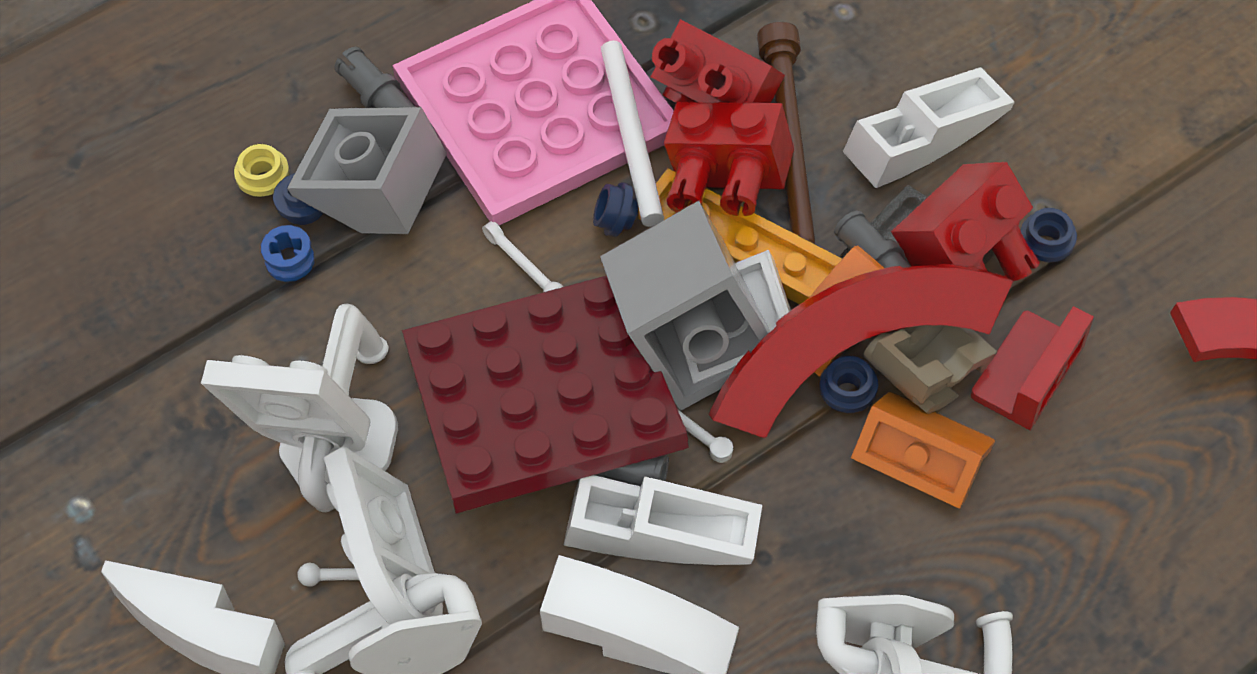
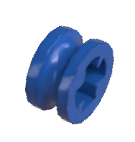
M286 225L272 229L265 235L261 243V254L265 260V266L272 277L276 280L290 282L305 277L311 271L314 265V252L311 248V241L304 230L300 227ZM292 247L295 257L283 260L281 250Z

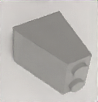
M700 201L695 202L600 256L628 335L654 372L662 371L673 400L680 411L720 390L735 368L734 366L694 384L686 357L690 361L697 363L698 370L701 372L745 355L748 350L751 352L770 332L724 240ZM746 319L749 323L747 329L736 337L728 338L727 333L738 330Z

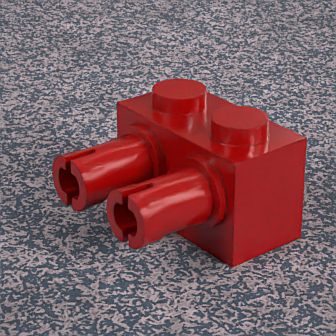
M681 19L671 38H664L659 41L652 52V61L656 67L651 78L666 85L662 96L675 103L694 101L771 103L785 77V74L771 65Z
M676 102L664 141L673 171L676 172L671 190L666 198V203L672 211L678 213L687 208L690 200V205L697 201H700L701 205H703L702 200L706 187L725 188L720 198L721 208L730 215L738 216L741 204L744 202L742 208L743 216H750L755 212L759 189H784L794 152V144L783 104Z
M1007 162L963 164L891 231L899 246L904 250V254L912 267L954 264L987 271L982 259L992 249L1005 276L1012 281H1018L1029 276L1032 273L1031 269H1036L1040 264L1018 226L1020 220L1033 209V206Z

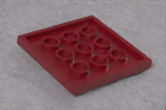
M607 275L402 330L406 349L456 514L689 448L687 431L662 371L654 372L628 335Z

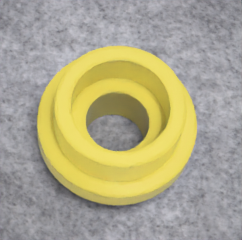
M257 144L246 148L239 155L234 169V176L239 188L246 194L257 197L272 195L277 184L290 174L288 162L284 155L266 144Z

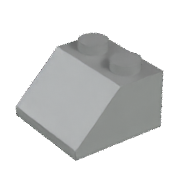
M422 107L329 109L287 189L293 197L360 233L408 234L447 152Z

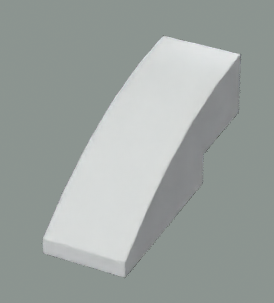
M981 67L905 91L897 108L857 120L843 153L875 188H878L923 168L958 148L1010 111L1015 102Z
M592 475L579 479L574 493L563 545L641 560L706 565L751 564L754 559L762 505L649 477H644L641 486Z
M560 555L558 556L540 609L543 631L602 646L603 656L669 674H727L739 632L738 626L676 595L625 575Z
M105 560L101 572L115 596L137 621L166 645L197 664L220 674H275L285 645L275 620L235 612L222 584Z

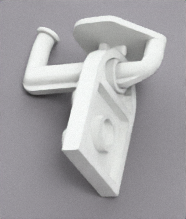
M342 304L336 310L323 366L307 361H292L290 367L270 366L261 359L244 355L234 356L232 362L207 360L201 384L254 431L281 442L279 454L282 461L298 483L303 497L318 511L329 512L335 508L327 494L326 486L330 479L323 457L345 446L384 471L387 470L391 463L398 432V422L395 414L386 404L380 401L349 397V387L356 358L361 363L375 364L385 358L389 349L387 341L379 336L372 324L354 305Z
M345 446L323 457L330 479L326 486L327 494L331 503L340 514L345 532L341 537L342 547L348 559L354 564L358 578L370 601L294 643L286 654V674H323L348 659L351 667L362 674H442L461 664L475 640L482 621L474 596L468 585L454 575L437 574L434 572L408 485ZM444 601H445V604H446V607H447V610H448V613H449V614H445V615H443V603H442V602H444Z
M906 595L823 598L818 601L816 626L818 647L824 659L839 674H978L920 659L915 651V648L943 634L954 626V613L948 607ZM995 612L984 615L976 620L977 627L983 630L984 674H1012V636L1009 623L1013 619L1011 612ZM845 642L861 645L862 647L847 645Z

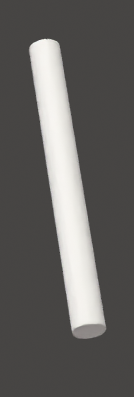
M608 41L601 46V53L642 224L652 227L664 220L663 211L622 45L618 41Z

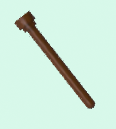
M773 22L763 26L758 31L757 43L760 58L765 63L785 74L775 94V102L783 104L794 144V152L786 178L792 233L815 244L792 67L801 52L799 31L791 23Z

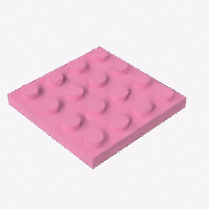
M534 0L393 65L394 76L400 83V87L416 107H422L447 152V158L488 220L496 222L498 225L506 223L628 163L601 53V46L604 43L614 40L622 45L648 153L664 146L665 137L674 112L592 0Z

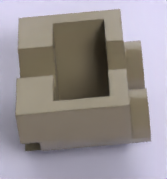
M923 325L906 327L892 334L889 332L881 333L868 345L864 352V357L908 399L929 414L942 409L954 401L959 395L952 387L975 369L982 374L997 354V351L972 329L948 325Z

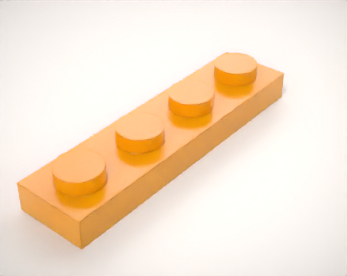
M669 168L656 182L664 220L676 214L666 203V198L671 190L676 173ZM706 188L702 206L724 240L734 262L737 263L769 250L774 258L788 299L798 304L807 300L842 260V258L755 213L750 216H743L742 206L738 216L726 213L720 206L721 195ZM638 207V219L641 220V216H640V212H639V207Z

